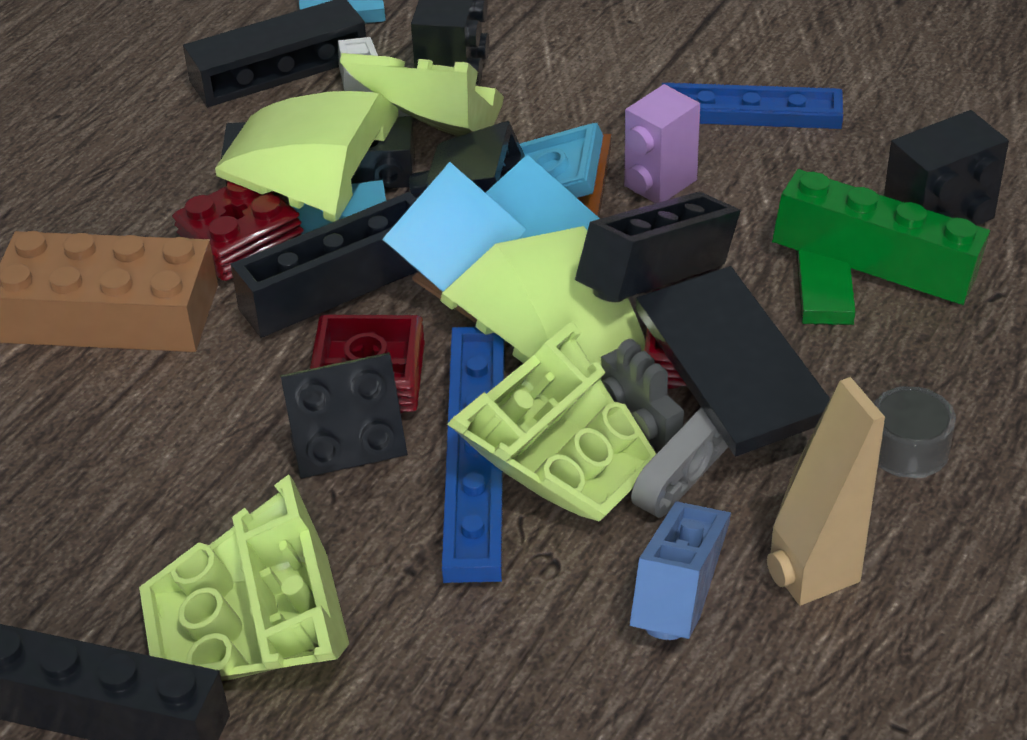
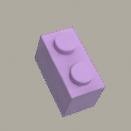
M663 84L625 109L624 186L654 203L669 200L697 180L700 123L699 102Z

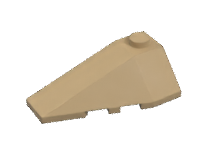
M851 377L840 380L794 467L773 526L771 553L767 556L768 569L775 583L779 587H786L799 606L861 582L885 416Z

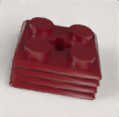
M230 181L227 182L226 187L210 195H199L189 199L184 208L172 215V218L176 221L174 225L178 228L177 233L181 237L210 239L216 275L223 281H229L233 278L231 263L302 235L301 233L304 230L300 226L302 221L297 218L300 213L274 191L260 194Z
M322 315L318 320L310 369L390 352L400 413L416 411L425 345L423 318L419 315Z

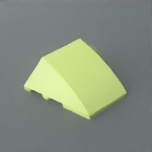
M341 53L340 63L351 76L374 93L383 95L400 111L438 130L456 136H462L494 125L503 104L504 96L496 88L476 86L478 71L469 63L455 62L454 67L433 65L431 60L418 59L417 68L404 67L405 61L393 57Z
M362 91L323 92L293 97L273 103L250 116L215 167L216 176L260 194L271 191L288 197L290 206L300 209L304 204L322 210L324 219L335 222L339 220L353 196L351 178L373 141H384L399 116L398 108L380 93Z
M584 226L496 243L441 294L440 301L450 309L460 306L477 319L475 327L485 335L496 333L514 347L512 355L522 363L532 357L549 338L571 320L574 321L581 333L576 341L591 364L599 361L601 365V356L618 349L619 345L626 339H633L641 346V351H644L645 338L629 297L621 302L605 301L596 297L593 294L592 288L575 281L588 231Z
M571 320L549 338L532 357L487 394L485 392L454 416L447 425L454 429L498 469L542 498L579 516L601 521L633 489L640 472L656 453L627 406L614 402L600 379L605 374L604 369L599 361L592 364L589 362L576 341L581 333L574 321Z
M289 474L274 485L278 490L276 495L251 514H249L246 508L232 517L234 526L210 545L198 542L139 587L150 656L219 670L222 681L289 666L336 660L349 645V640L328 556L294 480Z

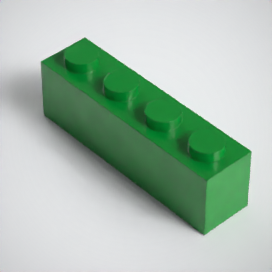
M797 169L781 194L772 242L795 250L800 249L850 263L852 269L964 305L977 278L991 230L977 226L963 218H951L926 210L916 203H904L879 195L866 187H854L829 179L822 173Z

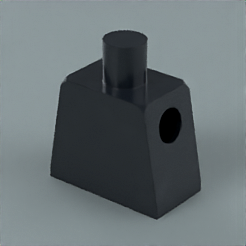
M501 122L441 142L436 147L430 170L410 175L409 188L411 194L418 199L449 162L484 192H487L525 157L510 122Z

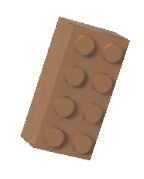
M15 231L0 262V343L196 352L218 287L210 239Z

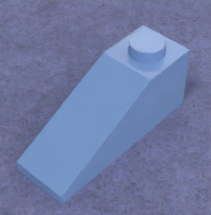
M675 501L639 558L630 626L646 629L649 635L658 639L675 640L680 637L690 638L701 617L728 530L731 512Z

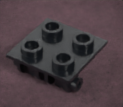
M390 352L280 375L291 428V442L294 454H296L301 479L408 455Z

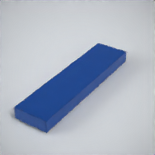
M662 83V85L665 84L700 103L699 124L842 129V89Z

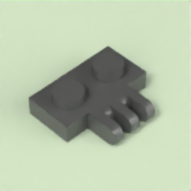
M626 339L619 345L618 349L601 356V366L605 371L601 381L614 402L627 406L649 443L659 452L683 427L684 410L667 395L668 372L660 364H654V359L646 351H641V346L633 339Z

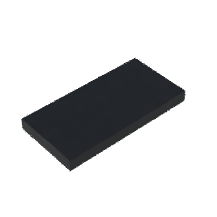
M732 266L636 297V312L735 457L816 427L830 397Z

